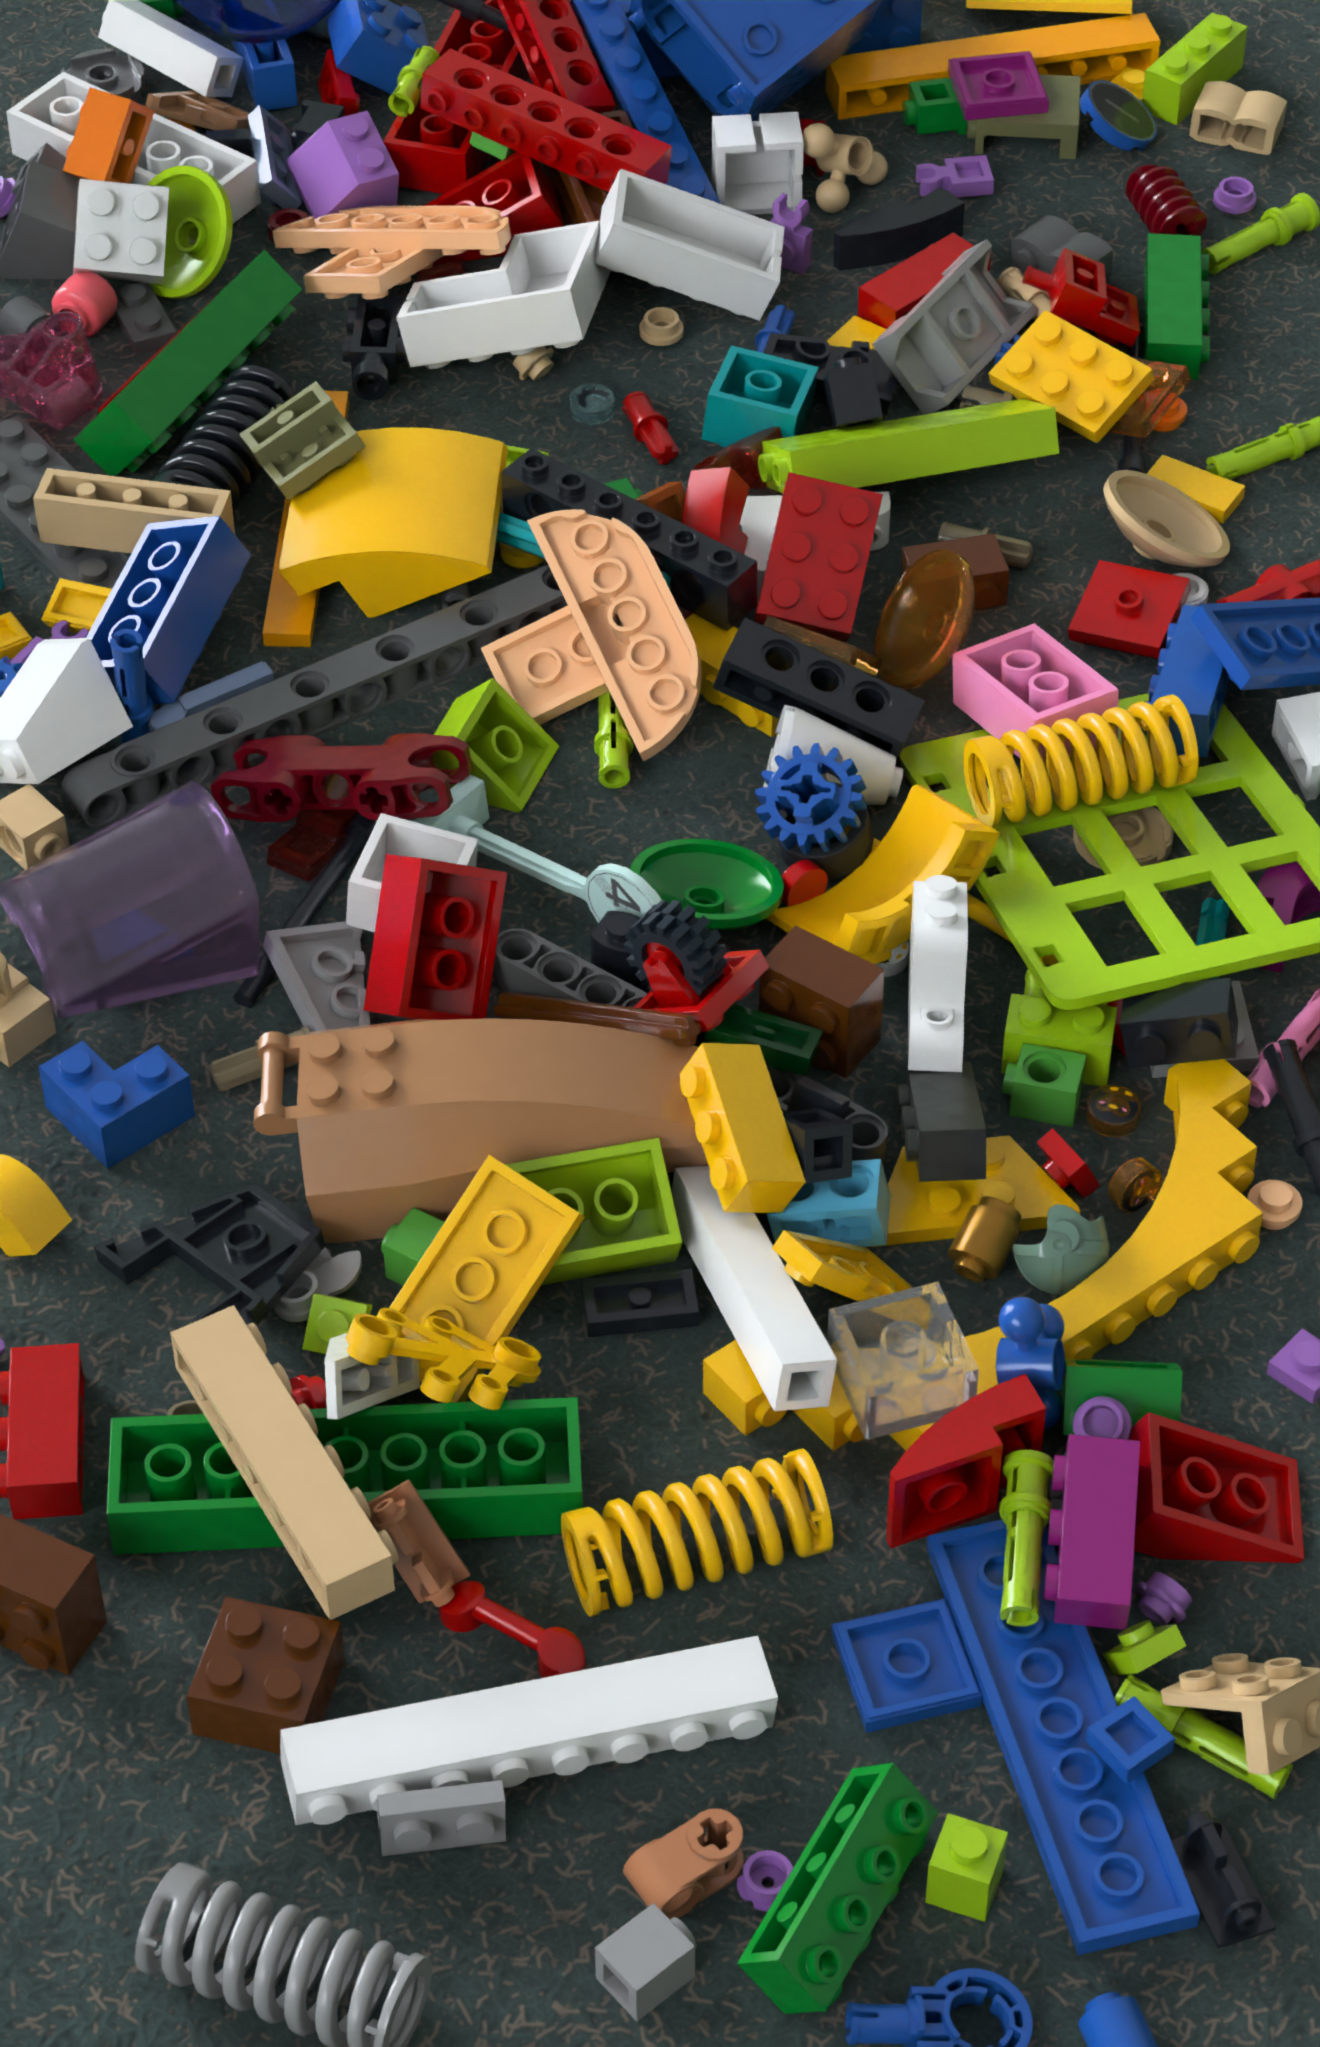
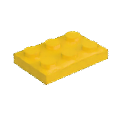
M1047 310L1036 319L988 373L992 385L1013 394L1015 398L1055 407L1056 421L1096 444L1154 380L1152 368Z

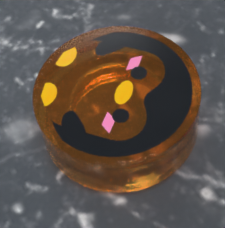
M1120 1085L1101 1086L1095 1089L1088 1098L1086 1109L1087 1123L1100 1135L1106 1137L1126 1136L1132 1133L1139 1124L1141 1102L1138 1096L1126 1087Z
M1144 1158L1131 1159L1120 1166L1112 1176L1108 1187V1198L1123 1212L1132 1214L1152 1202L1161 1187L1162 1174L1160 1170Z

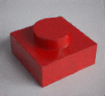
M1053 1128L1036 1142L1048 1159L1041 1167L1062 1190L1071 1185L1085 1198L1100 1186L1087 1164Z

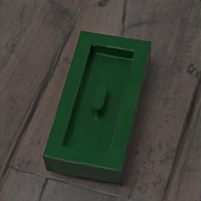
M733 1004L723 1014L724 1019L718 1026L705 1032L703 1043L760 1045L766 1065H770L782 1072H793L806 1076L820 1048L823 1034L821 1029L737 1004Z

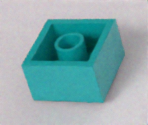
M731 345L708 393L701 439L717 443L725 448H738L763 454L762 441L801 435L812 411L819 367Z

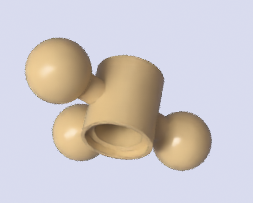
M822 123L811 124L803 131V151L808 156L816 158L817 164L822 171L831 173L830 179L823 181L816 190V202L823 211L838 213L847 206L850 193L847 185L844 183L846 175H855L860 182L866 185H876L886 177L888 172L887 161L881 153L873 151L872 144L866 137L833 133L830 127Z

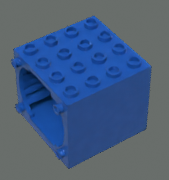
M632 0L629 7V12L632 16H629L628 20L635 32H640L642 28L715 116L751 114L752 121H759V114L771 113L863 39L882 0Z

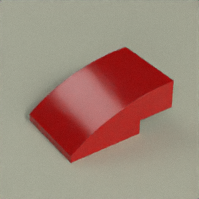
M1026 1374L1000 1383L965 1401L928 1428L905 1451L890 1472L886 1541L891 1549L997 1512L998 1492L1000 1489L1007 1487V1478L1002 1472L1004 1457L1018 1450L1042 1451L1046 1407Z

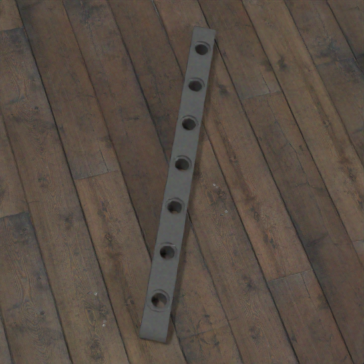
M546 565L123 743L114 750L80 763L70 769L64 776L61 790L87 825L94 828L108 826L211 782L226 771L237 770L233 754L238 747L249 740L289 735L316 737L484 665L487 661L481 650L482 647L568 606L549 565ZM258 753L248 754L249 764L266 758Z

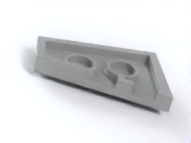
M346 921L266 931L263 947L303 1026L308 1027L310 1032L370 1025L369 1011H363L366 989L364 988L363 976L365 955L361 951L360 941L362 929L347 925Z

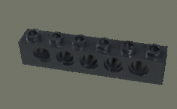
M533 448L529 449L501 471L504 514L527 522L529 519L549 512L578 509L585 510L587 515L599 516L609 520L615 518L629 526L645 542L660 571L668 573L671 577L670 587L672 588L670 592L676 604L689 612L728 631L757 606L756 560Z

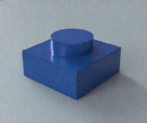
M1133 1696L1087 1727L1085 1741L1127 1784L1172 1753L1175 1738Z

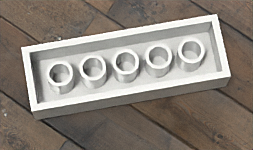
M62 72L6 111L12 154L28 161L47 142L66 157L67 149L72 143L80 119V110L86 100L89 88L107 91L66 72ZM154 113L131 184L147 185L160 172L174 166L186 165L207 171L219 181L228 196L233 223L261 203L256 159Z

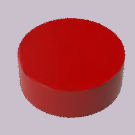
M809 859L792 864L781 876L784 883L781 902L790 907L823 894L828 882L826 872Z

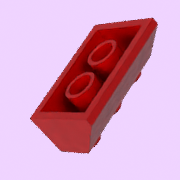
M386 854L363 1011L427 1020L486 1019L507 872L424 858Z

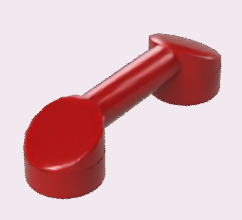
M466 1580L454 1584L451 1588L455 1596L447 1604L439 1607L441 1622L452 1631L469 1632L485 1623L537 1651L538 1671L542 1678L586 1669L585 1650L582 1642L574 1633L561 1627L545 1629L485 1597V1588L480 1582Z

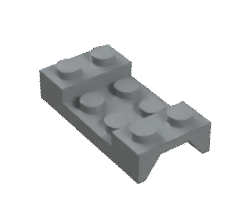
M988 239L965 250L942 273L943 278L907 315L895 320L872 344L923 415L931 414L948 406L965 386L995 357V354L1001 350V344L1003 342L1008 343L1038 312L1033 303L1008 298L989 273L987 266L992 245Z

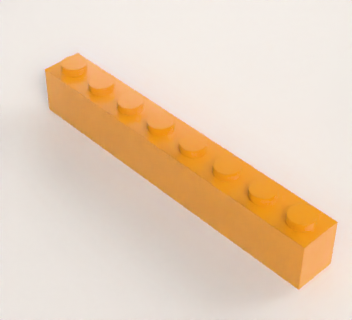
M1146 13L842 55L826 68L825 92L838 120L902 111L903 100H908L909 82L949 78L948 59L1026 51L1031 52L1039 74L1081 76L1080 85L1091 84L1099 80L1111 81L1127 66L1145 72L1149 66L1159 59L1161 40Z

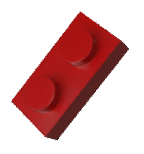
M328 49L317 82L322 103L344 106L345 116L356 114L359 112L360 96L358 93H355L353 76L336 68L333 50Z

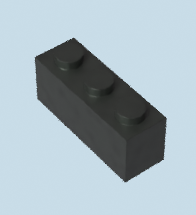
M963 1062L962 1072L908 1070V1064H906L907 1084H897L898 1116H901L902 1138L905 1139L906 1161L916 1162L920 1182L986 1179V1126L971 1062Z

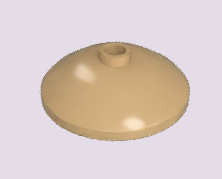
M1132 470L1115 471L1105 482L1103 491L1107 508L1121 532L1142 556L1176 566L1205 568L1222 563L1229 553L1230 542L1221 525L1200 504L1177 488L1153 476Z

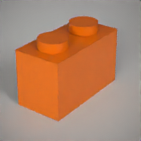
M90 87L86 100L80 110V119L72 143L67 149L63 171L82 179L131 184L155 111L131 99Z

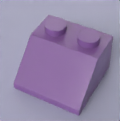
M368 110L327 121L286 160L289 173L310 216H314V219L328 214L339 213V210L369 206H397L399 173Z

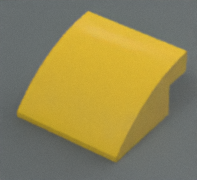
M391 427L356 431L366 447L357 452L347 464L334 468L318 479L308 491L291 498L278 567L280 574L298 596L340 581L368 618H374L492 573L502 498L501 471L506 468L508 448L504 442L451 430Z

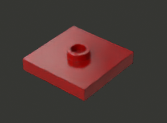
M1099 560L1068 627L1069 640L1159 659L1161 648L1165 649L1169 624L1177 622L1182 607L1190 593V578Z

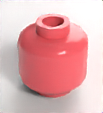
M77 272L73 274L56 291L52 299V311L59 322L60 328L78 337H91L100 332L112 319L118 308V298L114 288L105 278L93 272Z

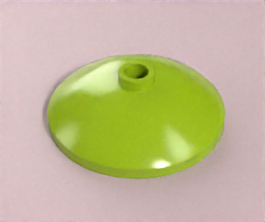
M181 165L160 172L147 184L150 186L169 187L164 277L161 284H149L156 295L170 299H183L195 295L212 282L226 260L233 230L230 202L219 181L207 171Z

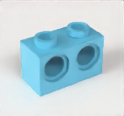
M881 1159L852 1161V1177L804 1184L782 1213H767L774 1241H777L783 1230L862 1247L886 1245L891 1195Z

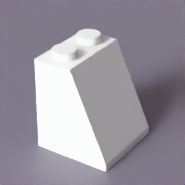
M90 638L45 639L38 643L1 696L0 783L39 784L133 727Z

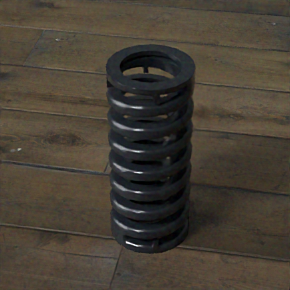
M247 365L234 369L215 393L213 399L204 408L202 414L193 423L192 428L182 438L181 443L171 453L170 458L161 467L159 474L152 481L230 490L234 512L239 506L240 500L249 492L250 486L258 479L263 469L238 431L243 432L269 414L270 410L249 397L260 400L270 409L272 407L276 409L277 404L285 403L296 395L295 392L278 374L266 368ZM227 445L235 449L238 453L231 450Z

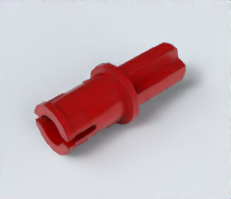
M636 391L627 395L623 400L625 406H622V410L634 426L633 435L640 443H645L652 457L657 459L659 464H669L670 459L678 456V447L667 431L668 422L665 416L654 409L648 395L643 391Z

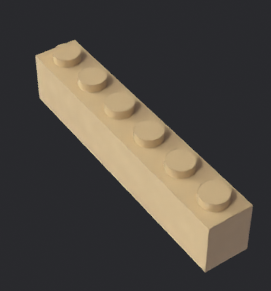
M233 1305L170 1332L175 1367L329 1620L395 1591L393 1565L399 1562V1558L391 1537L385 1530L377 1532L370 1522V1508L363 1493L358 1487L349 1489L343 1479L345 1476L344 1469L336 1450L332 1445L323 1447L317 1438V1425L310 1409L305 1403L296 1405L291 1397L292 1387L289 1378L280 1363L277 1362L271 1365L267 1359L266 1345L255 1323L252 1322L246 1325Z

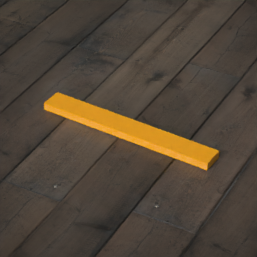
M325 391L347 421L349 391ZM285 498L262 632L263 646L311 647L320 588L298 596L278 571L291 499L287 500Z

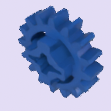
M813 743L810 754L804 755L797 745L793 747V758L789 761H786L780 755L774 758L778 766L775 773L768 770H763L761 773L768 787L755 789L757 799L763 804L756 808V813L762 823L767 822L764 828L770 838L779 837V841L784 849L789 850L798 842L802 853L808 855L812 844L819 843L822 850L828 852L830 850L829 839L836 837L839 841L845 843L848 838L844 828L847 825L860 827L861 822L854 811L867 809V802L863 794H860L867 788L861 775H856L858 770L852 759L849 758L843 761L839 749L833 747L824 756L819 743ZM827 773L835 776L842 783V787H837L835 782H828L826 778ZM780 810H785L787 815H793L796 820L795 825L786 821L781 816Z

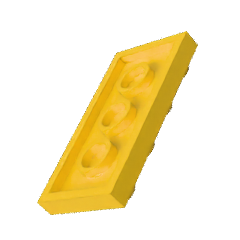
M488 1155L389 1308L403 1313L410 1320L424 1326L428 1316L434 1315L445 1318L454 1323L458 1328L496 1346L499 1338L508 1337L585 1216L496 1158ZM419 1359L420 1382L423 1381L429 1367H438L441 1362ZM473 1367L460 1379V1385L451 1403L465 1402L469 1397L468 1393L476 1376L483 1374L486 1369Z

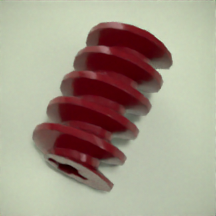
M1146 164L1139 166L1130 175L1126 182L1125 193L1129 202L1133 204L1135 211L1140 215L1141 220L1146 224L1149 232L1153 234L1202 235L1207 225L1206 214L1199 207L1190 190L1186 188L1183 180L1179 178L1176 170L1169 166L1158 167L1157 165Z

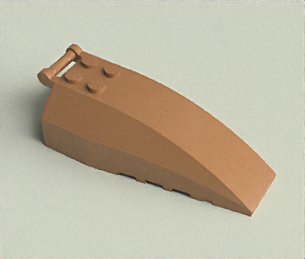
M497 1018L417 1019L320 1030L291 1037L278 1031H270L264 1033L258 1039V1057L262 1061L260 1104L254 1109L253 1125L256 1131L264 1135L274 1136L298 1133L305 1196L314 1224L322 1230L325 1243H343L384 1238L388 1229L395 1223L400 1224L413 1207L445 1222L488 1155H491L503 1164H510L659 1138L667 1173L674 1172L675 1168L708 1165L702 1144L696 1137L695 1121L687 1098L683 1095L680 1087L679 1074L699 1048L697 1046H676L671 1039L589 1024ZM299 1063L297 1106L284 1107L282 1105L284 1064Z

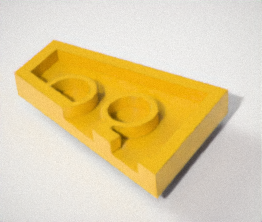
M783 1230L772 1247L778 1255L788 1262L784 1267L785 1271L805 1286L813 1287L814 1284L927 1330L933 1328L943 1312L867 1247Z

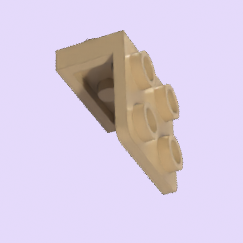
M1222 1654L1213 1657L1212 1665L1204 1669L1181 1673L1179 1675L1180 1681L1161 1690L1162 1703L1164 1705L1241 1712L1248 1773L1270 1775L1320 1747V1668L1301 1666V1661L1297 1658H1275L1264 1663L1249 1662L1248 1655Z

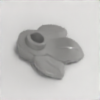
M324 1247L275 1304L274 1310L276 1314L283 1320L290 1322L308 1320L313 1294L336 1296L348 1290L356 1282L362 1268L360 1252L349 1251L332 1258L328 1249Z

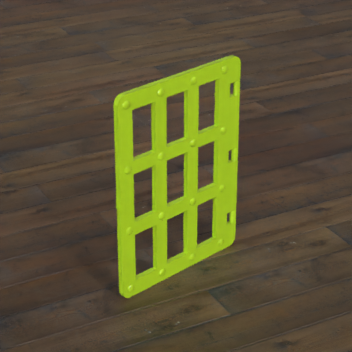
M1149 693L1118 700V707L1127 710L1133 703L1149 701ZM1224 703L1210 746L1221 762L1198 767L1197 777L1191 783L1164 788L1158 783L1154 775V783L1148 793H1137L1129 783L1126 796L1114 800L1107 794L1104 788L1099 804L1091 806L1082 800L1078 792V800L1074 809L1063 811L1057 806L1055 800H1052L1050 813L1046 816L1038 817L1027 805L1025 818L1023 821L1016 823L1011 822L1002 809L1001 820L993 828L1000 832V835L983 868L996 866L1001 874L987 877L984 870H982L974 884L1053 1006L1063 1010H1077L1167 989L1184 982L1201 981L1320 953V917L1284 925L1247 874V872L1297 861L1320 891V827L1305 809L1304 802L1297 794L1294 795ZM1118 727V740L1121 745V729ZM985 729L907 746L900 754V768H903V773L912 786L923 785L931 790L929 785L942 783L946 789L935 793L977 818L965 782L963 767L964 746L967 740L992 735ZM987 787L988 797H989V801H990V792H989V788ZM1241 787L1277 836L1227 847L1192 800V797ZM1157 806L1189 850L1191 856L1141 867L1107 817ZM1072 825L1106 875L1053 886L1021 836ZM1211 881L1248 934L1196 946L1160 895V892ZM1124 901L1160 954L1106 966L1072 913ZM1054 955L1059 963L1045 967L1040 957Z

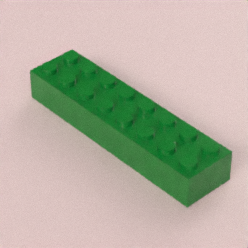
M578 1397L504 1400L501 1408L498 1410H490L474 1402L371 1406L338 1420L327 1419V1408L310 1409L318 1429L317 1438L323 1447L332 1445L336 1450L344 1469L345 1476L343 1479L349 1489L358 1487L366 1501L369 1502L409 1479L448 1539L562 1534V1513L583 1508ZM204 1414L111 1418L106 1514L114 1555L285 1547Z

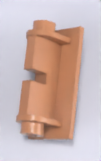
M408 1479L367 1502L371 1512L370 1522L377 1532L385 1530L391 1537L399 1558V1562L394 1564L419 1604L424 1601H432L435 1607H441L451 1601L455 1596L451 1587L469 1577L470 1572L411 1481Z

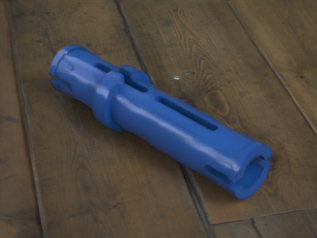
M121 629L113 634L115 639H110L117 695L133 727L121 734V744L151 732L148 727V721L154 712L152 699L147 694L143 639L141 634L133 629Z

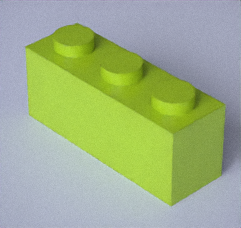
M1212 12L1145 70L1142 103L1151 115L1178 125L1193 112L1205 83L1212 81L1226 82L1243 67L1248 26L1235 22L1225 15H1218Z

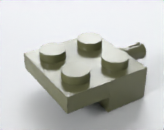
M317 381L285 403L277 404L276 409L272 407L269 414L239 434L256 461L287 500L297 494L308 491L318 479L334 468L347 464L357 452L366 447L357 432L341 415L332 399Z

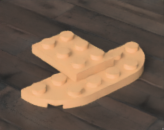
M480 206L359 207L339 210V213L324 215L314 219V216L307 217L272 231L275 248H293L296 254H306L317 251L319 248H329L331 254H339L303 275L306 293H324L327 299L342 298L351 293L362 294V298L368 300L387 296L389 294L388 290L395 285L411 281V276L416 272L431 269L433 262L444 255L461 254L467 250H479L480 254L485 256L496 255L505 252L506 245L511 240L508 217L501 218L500 210Z
M578 509L549 512L529 519L527 522L568 606L482 647L481 650L498 684L539 725L610 692L644 762L666 748L679 735L696 707L701 689L702 668L699 652L692 634L652 553L641 537L629 526L615 518L609 520L599 516L587 515L585 510Z

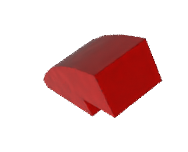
M732 467L691 470L681 523L744 554L748 537L741 531L739 525L750 486ZM681 607V614L684 620L693 614Z

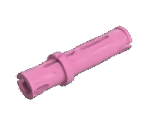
M1320 988L1315 991L1307 1005L1286 1028L1277 1042H1273L1277 1053L1281 1054L1283 1062L1285 1059L1278 1043L1279 1040H1295L1301 1061L1319 1041ZM1262 1051L1259 1055V1063L1247 1077L1252 1082L1249 1104L1256 1108H1260L1262 1105L1267 1107L1278 1092L1275 1080Z

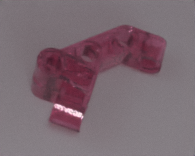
M65 311L56 313L33 327L29 333L0 335V397L9 398L43 423L46 422L55 429L60 430L95 408L96 402L101 399L104 390L82 319L78 314Z

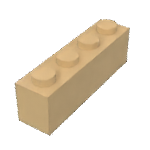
M47 468L33 497L39 540L44 543L132 554L148 523L220 516L235 534L230 490Z

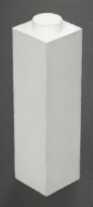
M109 0L107 8L103 13L98 38L205 97H232L244 59L242 56L139 0Z

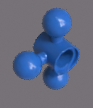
M1016 1297L1006 1302L999 1313V1327L1006 1338L1000 1339L997 1348V1382L1000 1384L1026 1374L1046 1407L1044 1430H1047L1058 1422L1062 1414V1402L1056 1391L1061 1390L1065 1374V1353L1061 1341L1065 1328L1064 1320L1060 1312L1051 1305L1038 1304L1028 1297Z

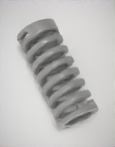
M180 1862L173 1866L161 1880L145 1911L137 1937L135 1963L136 1968L147 1975L163 1973L167 1981L177 1987L194 1984L196 1991L203 1997L217 1999L224 1996L227 2004L240 2012L255 2008L257 2015L263 2021L270 2024L286 2020L289 2029L297 2035L307 2036L317 2032L319 2040L327 2047H344L347 2044L349 2047H406L420 2021L430 1989L432 1961L428 1957L419 1953H413L409 1956L399 1952L395 1954V1949L391 1942L385 1940L377 1942L368 1952L362 1964L352 1992L349 2011L338 2022V2008L355 1978L364 1951L365 1941L360 1930L355 1928L348 1929L337 1940L324 1969L317 2001L307 2010L306 1998L319 1978L333 1940L334 1926L329 1918L320 1916L313 1919L299 1941L303 1926V1913L296 1905L284 1906L270 1925L273 1902L268 1894L259 1892L252 1895L240 1912L243 1893L240 1885L235 1881L223 1882L209 1900L211 1877L204 1869L186 1862ZM172 1905L166 1921L164 1934H159L156 1931L165 1907ZM198 1928L192 1957L184 1963L183 1951ZM228 1942L223 1968L217 1974H214V1963ZM160 1943H162L161 1946L154 1952V1947L156 1948ZM261 1948L254 1979L245 1987L244 1975L251 1967ZM294 1954L285 1991L276 1998L275 1986L283 1976ZM392 1970L397 1972L383 2004L379 2020L372 2019L369 2022L387 1987Z

